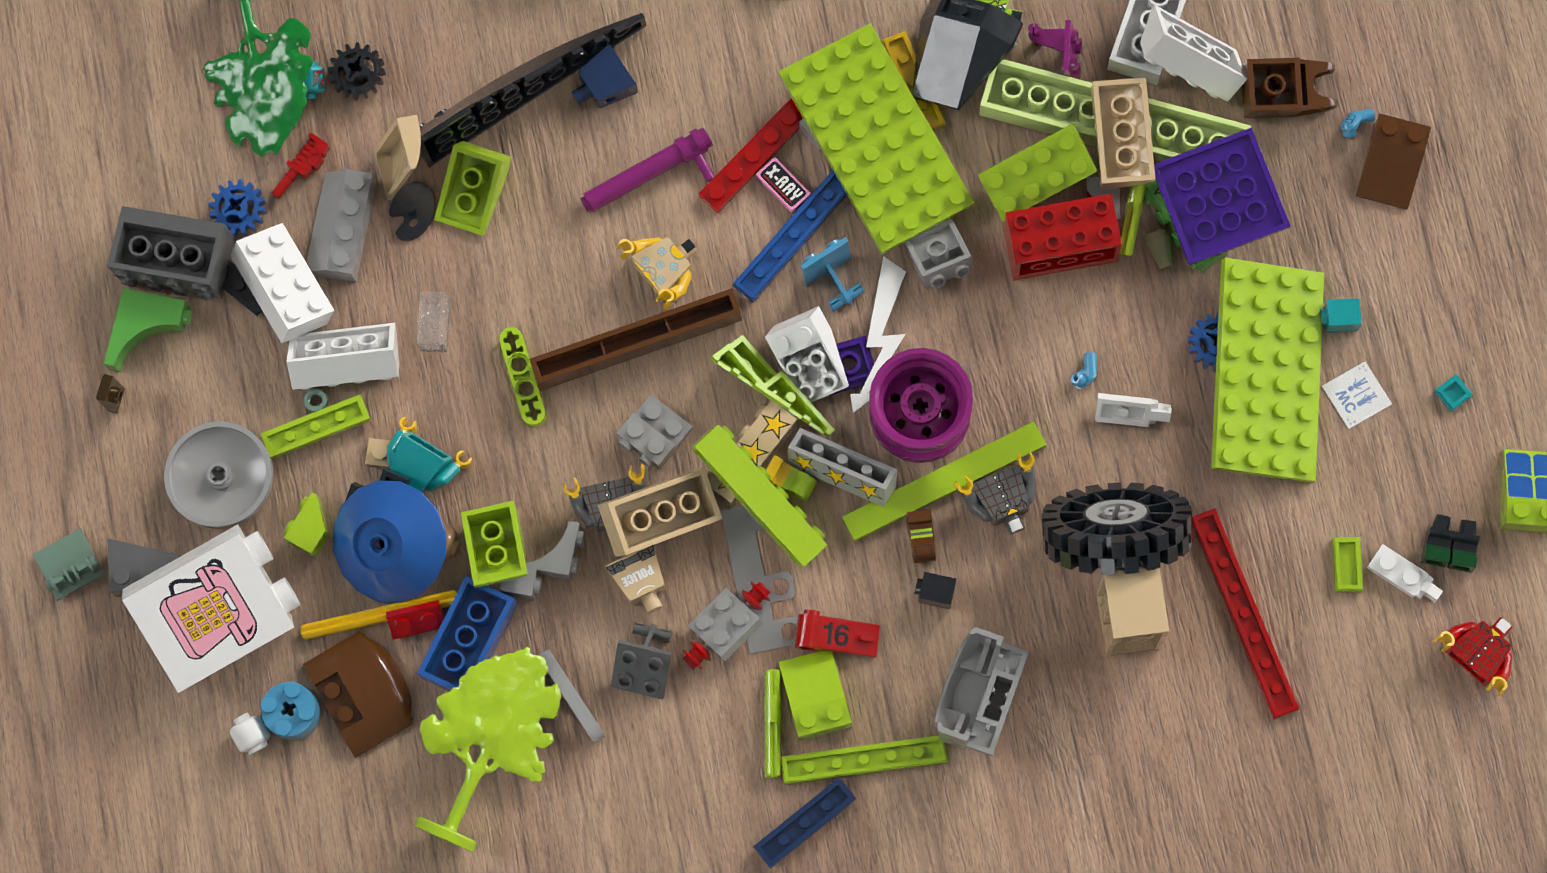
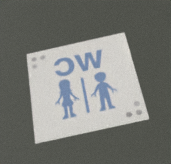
M1366 362L1359 364L1322 386L1348 429L1392 405Z

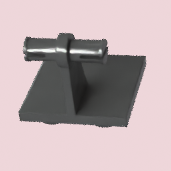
M635 622L632 633L647 636L644 646L623 640L618 641L610 687L663 700L672 652L651 648V644L654 638L670 642L672 631L659 629L654 624L647 626Z

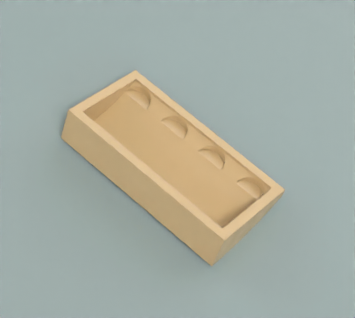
M417 115L397 118L373 151L387 200L393 199L416 169L421 146V133Z

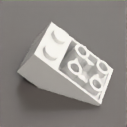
M819 306L773 326L765 336L784 373L810 402H814L849 386L832 330Z

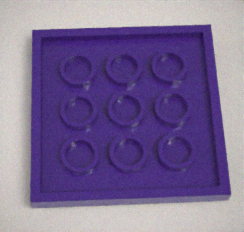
M1252 127L1154 164L1156 183L1189 266L1291 227Z

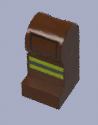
M931 509L907 512L914 563L936 561Z

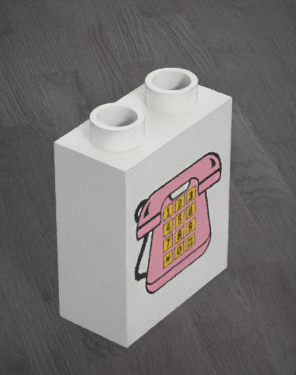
M237 524L123 589L122 601L178 693L294 628L290 611L301 606L285 577L272 583L262 565L273 560V556L258 531L245 537Z

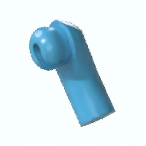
M1373 108L1350 112L1341 123L1343 137L1354 138L1357 135L1356 129L1361 123L1375 121Z
M1084 353V368L1078 373L1072 374L1070 378L1071 383L1078 389L1086 388L1097 378V353Z

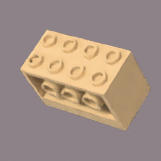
M1139 566V573L1125 574L1122 568H1117L1115 575H1102L1096 594L1106 656L1160 649L1169 633L1160 568L1148 571Z

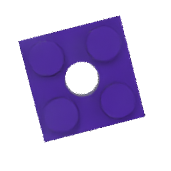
M866 336L836 344L841 362L846 358H852L857 362V366L853 370L844 369L849 386L833 393V395L864 386L874 366L870 349L866 347Z

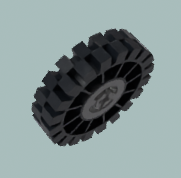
M1121 482L1108 483V489H1102L1098 484L1085 486L1086 493L1079 489H1074L1066 492V497L1059 495L1052 499V504H1047L1043 508V513H1041L1043 550L1045 555H1048L1049 559L1054 563L1061 562L1062 567L1070 570L1079 566V572L1092 574L1098 568H1101V575H1115L1117 568H1122L1125 574L1139 573V566L1148 571L1161 568L1160 562L1169 565L1178 561V556L1184 557L1189 552V547H1192L1193 544L1192 508L1189 505V501L1185 497H1180L1179 493L1173 490L1164 492V487L1151 485L1145 490L1144 483H1130L1127 488H1122Z

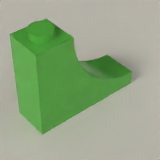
M123 288L104 365L111 371L120 372L128 354L144 339L162 332H184L185 326L190 324L192 318V310L188 303L181 299Z

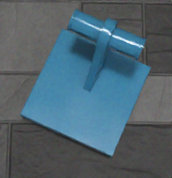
M846 237L840 241L837 239L830 242L826 246V250L818 255L816 253L811 254L800 265L803 283L806 287L826 274L834 283L840 295L827 302L833 312L845 304L850 305L853 303L852 300L865 293L860 283L846 291L833 271L851 259L849 241Z

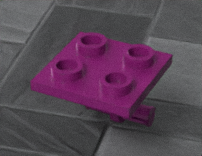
M1065 20V29H1042L1036 23L1035 27L1033 23L1030 24L1028 27L1029 39L1036 46L1039 44L1040 46L1043 45L1064 53L1063 72L1065 76L1080 79L1081 65L1077 63V54L1082 53V39L1078 38V29H1074L1071 20Z

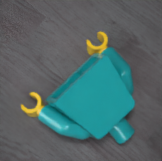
M407 417L401 418V430L396 431L387 446V462L390 469L411 478L409 486L423 493L426 491L433 492L448 484L460 472V469L470 467L472 461L471 457L467 462H461L459 458L464 455V451H459L456 454V461L451 462L453 457L415 435L417 431L416 421L413 422L412 426L405 427L408 422Z

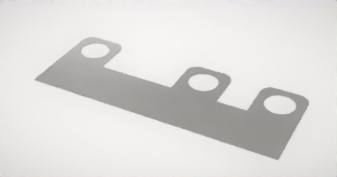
M744 506L721 510L739 600L741 602L744 600L742 590L749 592L752 589L751 581L755 584L761 582L770 591L768 598L771 601L763 600L760 603L762 610H756L752 607L750 609L763 622L747 639L750 654L795 645V639L786 640L782 637L781 628L787 623H793L797 626L798 617L773 620L770 606L772 602L794 597L795 588L792 575L789 572H780L764 576L755 532L764 530V528ZM778 578L787 580L789 583L788 592L784 595L775 594L772 590L774 580Z

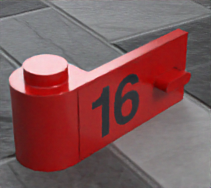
M807 609L804 610V614L798 615L795 648L807 651L829 650L876 658L880 625L820 616V611Z

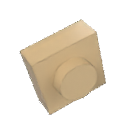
M369 438L365 465L390 469L387 462V446L391 440Z

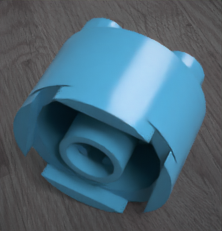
M296 682L280 683L271 688L261 701V715L265 725L283 739H304L312 734L318 725L321 713L320 704L315 695L301 684ZM290 706L294 708L293 716L287 714Z

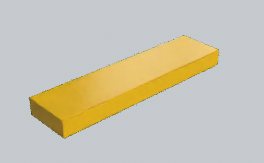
M906 31L885 38L881 42L912 94L916 54ZM915 99L932 130L945 126V121L938 105Z

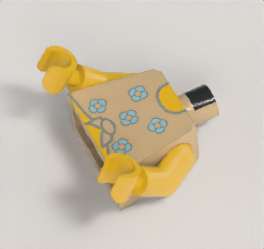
M660 237L636 241L622 239L617 244L615 249L621 248L624 250L620 256L622 260L627 259L630 254L632 255L630 257L632 265L657 294L655 301L657 302L660 299L663 302L666 301L663 306L664 309H668L672 302L686 294L692 278V268L687 258L697 251V248L689 238L677 247L669 237L664 239Z

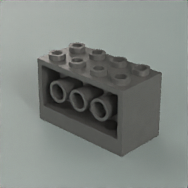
M122 206L107 267L121 281V284L125 286L137 287V284L146 285L147 289L161 292L162 289L172 290V293L180 296H187L188 293L197 294L198 298L212 301L213 298L222 299L224 293L222 286L223 282L225 283L228 271L227 264L228 260L231 261L232 259L230 255L235 246L236 238L223 223Z

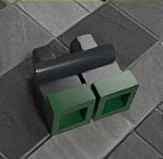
M1437 514L1432 526L1426 532L1420 563L1439 567L1447 565L1449 569L1472 573L1476 569L1477 546L1480 536L1476 535V522L1461 520L1459 531L1449 530L1451 517Z

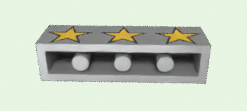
M802 428L798 430L788 447L787 464L882 507H885L896 488L897 469Z

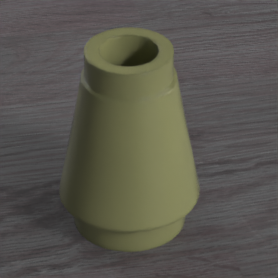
M1165 228L1145 235L1147 241L1145 245L1159 269L1162 270L1175 265L1170 234L1166 233Z

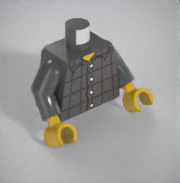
M1028 451L1030 457L1027 461H1021V455L1018 453L1016 458L1019 465L973 483L966 475H964L966 479L965 486L960 487V484L956 480L954 481V487L962 493L968 510L984 522L990 521L993 526L1005 522L1010 535L1025 529L1020 515L1028 512L1029 505L1034 501L1036 479L1033 464L1035 459L1031 451Z
M641 464L640 474L633 473L632 465H630L629 477L581 488L578 480L573 478L576 484L575 487L568 489L565 482H563V489L566 494L570 495L569 500L575 514L588 527H595L597 532L606 531L598 505L645 488V481L643 480L645 466Z

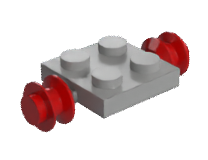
M751 581L752 589L749 592L742 590L744 599L742 602L725 588L688 625L691 631L702 640L701 643L691 641L693 648L690 651L682 650L685 654L682 659L693 670L696 667L702 670L701 662L704 659L711 661L710 653L708 652L710 649L726 661L763 624L762 620L750 610L751 607L756 610H762L760 603L763 600L771 601L768 598L770 591L761 582L755 584Z

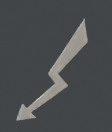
M884 256L866 346L883 348L860 394H850L853 413L869 401V391L877 371L892 357L905 334L882 336L906 271Z

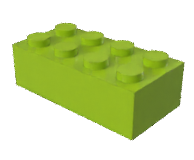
M1072 123L979 173L978 177L1001 220L1004 222L1006 212L1028 209L1098 171V168L1075 124Z

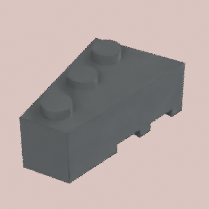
M107 538L110 592L116 597H122L124 588L182 555Z

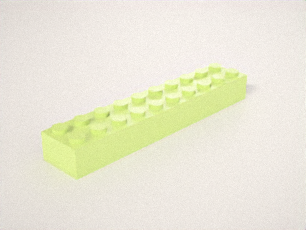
M1005 59L991 72L981 101L980 116L1050 135L1074 123L1084 143L1096 147L1091 93L1092 83ZM1148 98L1154 163L1251 128V125Z

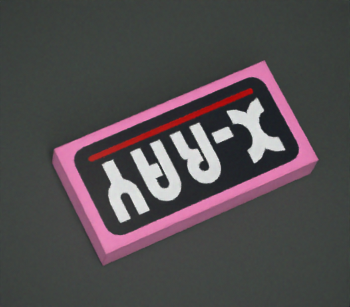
M776 157L756 173V178L791 213L798 209L811 195Z

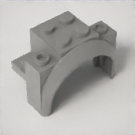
M974 627L968 633L953 662L935 715L934 726L937 733L940 734L941 742L964 750L967 747L993 756L1029 651L1003 642V636Z

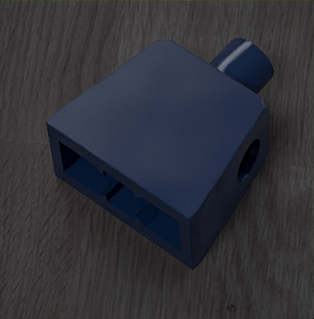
M609 44L578 71L583 85L571 92L579 105L592 98L599 108H603L638 93L636 82Z

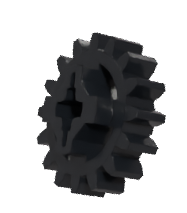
M356 42L353 49L346 44L345 52L339 49L336 50L339 57H331L330 61L334 66L328 67V72L332 75L329 77L331 84H335L336 92L339 93L343 90L344 98H348L352 94L355 100H358L359 94H363L367 99L368 91L370 90L376 94L375 85H383V80L380 76L386 75L385 69L381 68L385 64L382 58H378V51L374 50L371 52L368 44L361 49L359 42ZM369 60H370V61L372 62V64H373V67H374V70H373V71H371L370 68H368V66H369V63H368ZM340 71L346 75L344 78L345 82L340 78Z

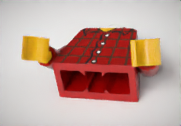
M1499 617L1491 627L1484 621L1478 624L1469 621L1455 625L1439 634L1433 640L1434 643L1441 641L1444 644V648L1441 651L1450 656L1484 687L1488 684L1486 687L1487 691L1494 687L1499 692L1497 697H1500L1507 689L1513 657L1509 652L1512 645L1504 639L1512 629V626L1505 619Z

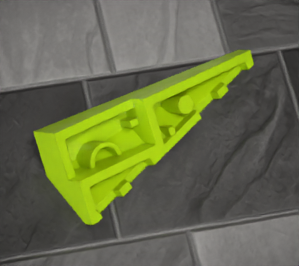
M743 335L731 344H727L710 358V360L826 437H829L835 431L782 370L776 373Z

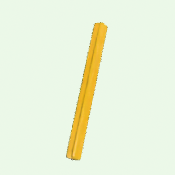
M446 591L401 603L303 624L300 626L303 639L308 640L386 622L387 611L435 600L440 601L441 609L450 607L457 591Z

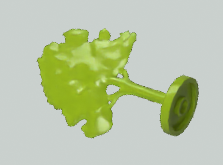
M528 647L500 657L495 655L491 659H485L482 662H478L476 666L468 668L466 674L459 679V687H453L450 692L437 697L436 704L442 711L444 718L442 721H439L436 715L431 714L421 722L420 732L426 750L433 755L449 752L456 754L465 762L466 777L443 826L423 817H417L414 827L474 853L477 842L457 833V829L481 777L501 767L504 771L528 778L531 782H540L542 780V773L546 771L544 761H539L536 747L544 749L554 739L552 734L543 733L539 720L540 718L553 719L556 717L561 699L558 683L545 687L544 677L548 673V666L544 657L532 655ZM473 744L481 747V754L476 763L472 761L469 754V747ZM489 759H494L493 763L488 766Z

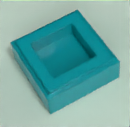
M1457 374L1434 390L1435 394L1450 412L1473 396L1472 392Z

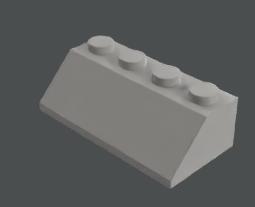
M349 169L325 173L306 261L314 276L357 282L377 186L373 173Z

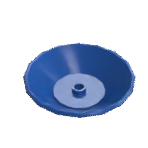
M378 480L358 488L341 505L333 526V552L341 574L357 592L377 602L401 603L422 595L438 578L446 558V530L438 509L422 491L401 481ZM380 539L384 541V548L379 546Z

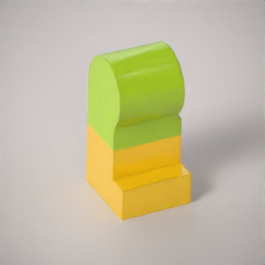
M776 455L773 456L766 469L771 476L769 481L775 487L780 486L787 494L803 501H808L817 484L813 477L785 463L783 459Z

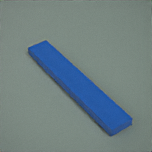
M833 170L732 284L735 289L752 303L847 196Z

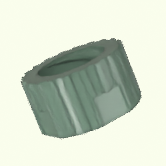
M311 389L304 396V405L312 413L329 406L327 395L320 389ZM316 396H320L322 403L318 406H312L311 400Z

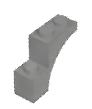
M569 521L567 529L556 547L542 558L527 563L528 576L501 582L500 592L512 597L534 600L535 593L540 594L542 587V578H539V574L571 580L572 573H577L580 558L576 557L577 548L583 546L585 531H581L580 523Z

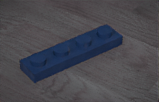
M838 777L754 845L753 848L769 868L772 869L852 804L856 797Z

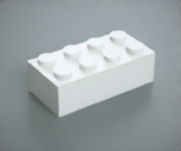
M1130 0L1109 58L1107 70L1132 78H1146L1147 83L1157 86L1163 67L1158 64L1152 65L1144 58L1140 43L1151 9L1156 5L1181 18L1186 0Z
M283 223L236 241L230 256L281 343L328 324L334 309Z

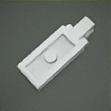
M1098 393L1095 413L1096 422L1149 427V424H1155L1156 421L1170 422L1171 405L1158 403V400Z
M1384 544L1381 545L1367 566L1370 571L1412 598L1421 599L1422 596H1425L1435 603L1443 592L1432 584L1434 578L1429 576L1427 572Z

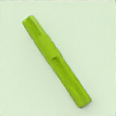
M1147 183L1130 186L1120 234L1122 241L1121 255L1131 256L1133 254Z
M776 669L765 671V776L768 778L780 776L781 696L780 671Z

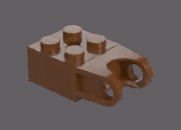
M1298 57L1247 59L1242 65L1247 80L1242 85L1244 118L1297 117L1326 112L1338 107L1336 99L1319 95L1313 86L1315 78L1332 74L1335 71L1333 63L1304 60ZM1269 84L1272 85V88L1276 89L1275 92L1268 88Z

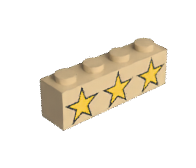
M772 400L768 405L763 404L755 414L757 419L751 426L746 425L738 436L740 438L737 443L738 447L744 446L753 456L751 461L757 467L762 466L764 468L798 425L797 418ZM710 470L707 476L714 495L733 508L738 500Z

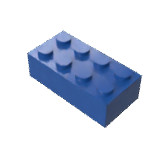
M465 576L417 672L419 677L449 692L453 687H459V679L466 674L468 668L476 666L478 662H482L485 659H491L518 605L516 600L487 585L475 588L473 579Z

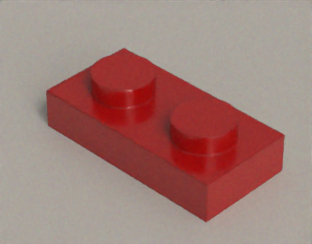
M439 600L386 612L393 640L438 630L444 620Z

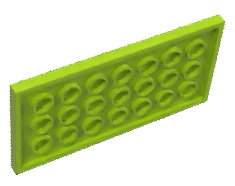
M871 23L778 72L780 79L881 255L974 206L975 202Z
M1226 257L1221 260L1212 470L1307 483L1316 481L1322 340L1320 309L1323 308V272Z

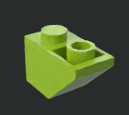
M312 492L309 497L306 496L301 501L298 508L300 512L296 519L290 520L284 530L286 534L284 539L289 544L316 559L330 535L321 499Z

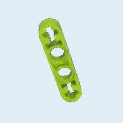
M509 327L501 332L499 341L519 410L526 425L533 428L539 427L546 420V411L529 360L528 350L521 331L517 328ZM511 334H513L514 338L519 337L515 341L518 350L513 353L510 344L505 343ZM521 358L526 361L527 365L523 371L517 372L512 369V362L515 359ZM530 383L534 386V391L530 396H522L519 393V388L522 384ZM532 401L536 412L541 411L537 415L538 419L535 421L531 417H527L530 414L528 403Z

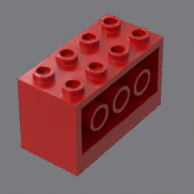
M1112 194L1005 213L1003 233L1013 281L1118 262L1122 241Z

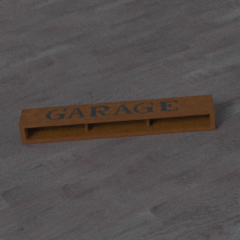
M731 288L530 358L529 360L539 388L542 391L742 321L741 311Z

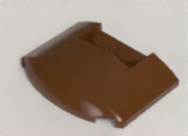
M360 631L303 664L313 686L316 688L355 758L412 725L413 718H410L412 701L401 670L389 653L377 642L366 637L364 633Z

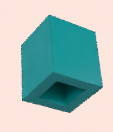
M1360 298L1327 300L1324 308L1320 309L1321 324H1325L1326 332L1358 331L1362 325Z

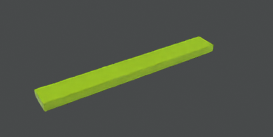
M1033 421L893 491L885 507L871 502L843 516L842 519L853 541L856 542L906 517L907 512L918 511L958 491L954 487V481L956 480L960 487L965 486L966 479L964 475L969 477L974 483L1016 462V455L1020 453L1022 459L1029 455L1028 451L1034 453L1046 447V443Z

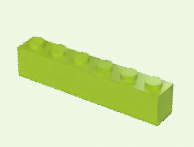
M714 425L690 448L798 567H805L827 546L823 540L825 535L815 525L811 527L806 522L807 515L798 506L793 507L787 501L789 498L788 494L780 486L775 487L769 481L771 478L770 474L762 466L757 467L751 461L753 456L744 446L738 447L732 440L735 436L726 426Z

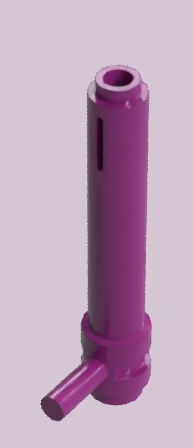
M702 127L699 130L696 128L689 132L690 135L675 139L672 145L583 193L584 196L580 200L586 211L592 210L594 212L683 162L688 163L693 159L706 182L711 181L715 175L703 154L708 152V148L713 146L705 129Z

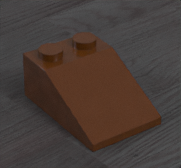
M1379 113L1372 131L1356 196L1407 210L1424 157L1431 127Z

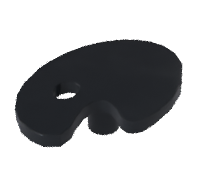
M414 181L406 184L397 192L390 205L389 215L391 217H404L403 223L396 231L397 238L402 241H411L420 237L427 230L433 219L435 199L432 190L423 182ZM413 219H417V225L411 227L410 222Z

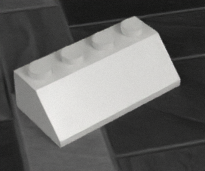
M1154 5L1140 42L1144 58L1152 65L1158 64L1164 67L1173 76L1179 75L1191 86L1203 88L1213 98L1217 99L1219 97L1228 102L1247 80L1237 50Z
M395 323L306 333L289 340L287 367L292 390H309L319 386L334 387L339 384L352 382L359 384L368 380H390L393 377H399V354Z

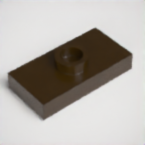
M104 374L96 400L108 412L117 414L125 388L113 376Z

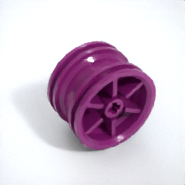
M928 348L908 349L888 359L877 371L870 389V424L875 437L882 447L893 456L914 463L933 462L953 452L964 440L969 429L973 404L972 386L960 364L949 355ZM912 377H918L920 382L912 385L909 380ZM941 384L945 386L946 390L943 393H938L935 387ZM898 394L900 400L897 403H892L890 401L891 395ZM921 404L922 408H925L923 414L916 410V405ZM949 410L952 416L949 419H944L941 412ZM903 419L906 422V426L903 429H898L895 425L897 420ZM924 427L931 429L932 434L930 437L922 435L921 431Z

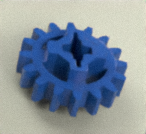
M242 179L238 180L237 185H234L229 180L227 188L219 185L218 187L221 192L219 194H211L215 202L208 203L210 209L214 210L209 213L210 218L216 219L214 222L225 224L234 237H237L240 231L244 237L247 236L248 229L254 232L257 231L255 227L256 222L259 224L264 222L260 215L267 214L266 209L262 207L266 204V200L264 197H260L262 193L259 188L254 190L251 182L244 186ZM224 200H225L224 208L221 209L222 204H223V202H224ZM237 205L241 208L238 212L234 209ZM254 207V211L250 217L251 209Z
M1217 312L1215 319H1212L1210 314H1206L1205 322L1198 319L1196 321L1198 328L1192 327L1189 332L1195 337H1189L1187 340L1188 344L1194 345L1189 349V354H1197L1194 362L1198 363L1202 360L1204 362L1203 369L1213 365L1214 372H1216L1215 357L1217 356V346L1213 345L1217 338L1218 328L1213 330L1207 328L1218 326L1219 312ZM1200 343L1205 346L1206 354L1201 349Z

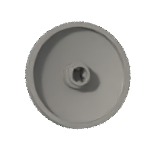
M230 422L205 423L188 431L173 446L165 465V488L173 506L192 523L211 529L233 527L250 519L261 509L267 500L273 482L272 461L264 444L248 429Z

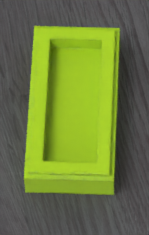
M1333 537L1332 555L1335 593L1362 592L1363 577L1360 537Z

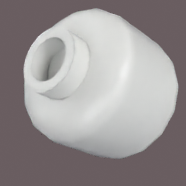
M245 713L234 719L236 725L230 729V735L240 752H248L251 755L268 746L267 741L271 735L261 716L254 715L250 717L249 713Z

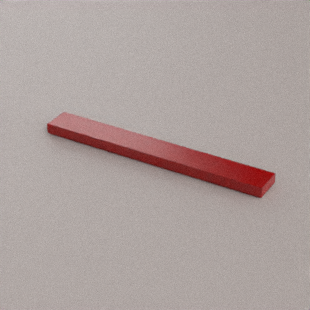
M1216 508L1193 516L1192 526L1273 720L1298 711L1300 708Z

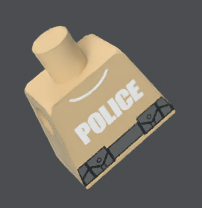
M653 545L606 565L609 575L631 605L642 601L648 614L662 608L657 594L664 591L666 587Z

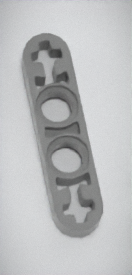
M547 649L539 654V656L545 658L550 677L554 683H558L560 692L593 743L595 744L606 737L551 651Z

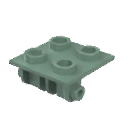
M81 528L33 554L47 581L45 582L50 592L52 591L57 601L105 575Z

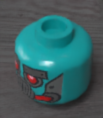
M313 62L308 72L307 80L304 82L307 87L306 99H316V94L325 91V69L318 66V62Z

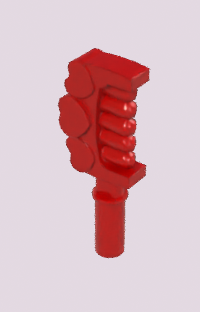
M312 133L308 134L309 140H307V144L303 146V149H300L299 153L295 156L296 158L292 159V162L290 160L286 162L290 169L271 192L274 197L280 199L289 186L295 182L298 175L308 178L309 175L314 173V170H319L321 165L324 164L323 158L327 156L330 148L321 138Z

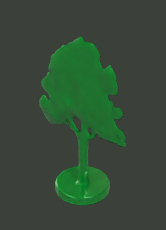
M238 0L244 29V36L240 41L238 51L235 53L230 52L223 57L204 64L203 70L206 72L204 77L210 83L213 80L216 81L223 88L217 91L214 104L220 107L226 102L228 106L234 109V112L225 118L226 129L231 141L240 147L242 146V141L247 136L252 143L253 152L260 157L270 152H274L276 155L279 154V150L283 146L284 141L289 137L291 130L296 128L297 122L303 113V108L307 104V87L304 82L307 80L313 59L310 56L301 54L298 48L300 46L308 47L311 32L299 20L288 18L278 28L276 33H261L254 23L250 0ZM255 39H259L267 46L266 51L262 54L256 50ZM244 45H247L248 51L244 53Z

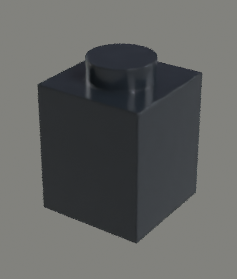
M924 572L923 579H917L914 593L919 595L918 603L950 609L956 578Z

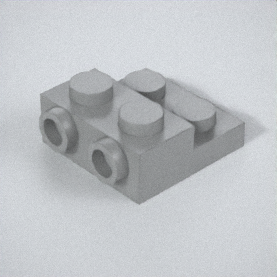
M952 218L904 243L925 289L929 287L934 289L940 288L946 283V280L953 277L964 278L974 269L972 256Z
M650 395L636 413L633 412L617 432V436L620 439L618 443L629 452L633 449L641 455L639 459L649 468H652L654 465L660 470L693 430V426L653 395Z

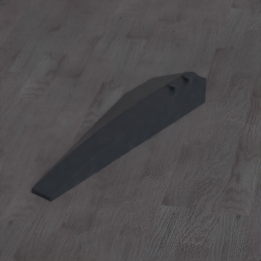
M640 13L568 41L500 76L448 110L443 109L439 111L430 122L419 124L421 157L429 168L452 153L453 145L462 141L470 142L580 70L607 45L610 44L613 48L646 26L644 15Z

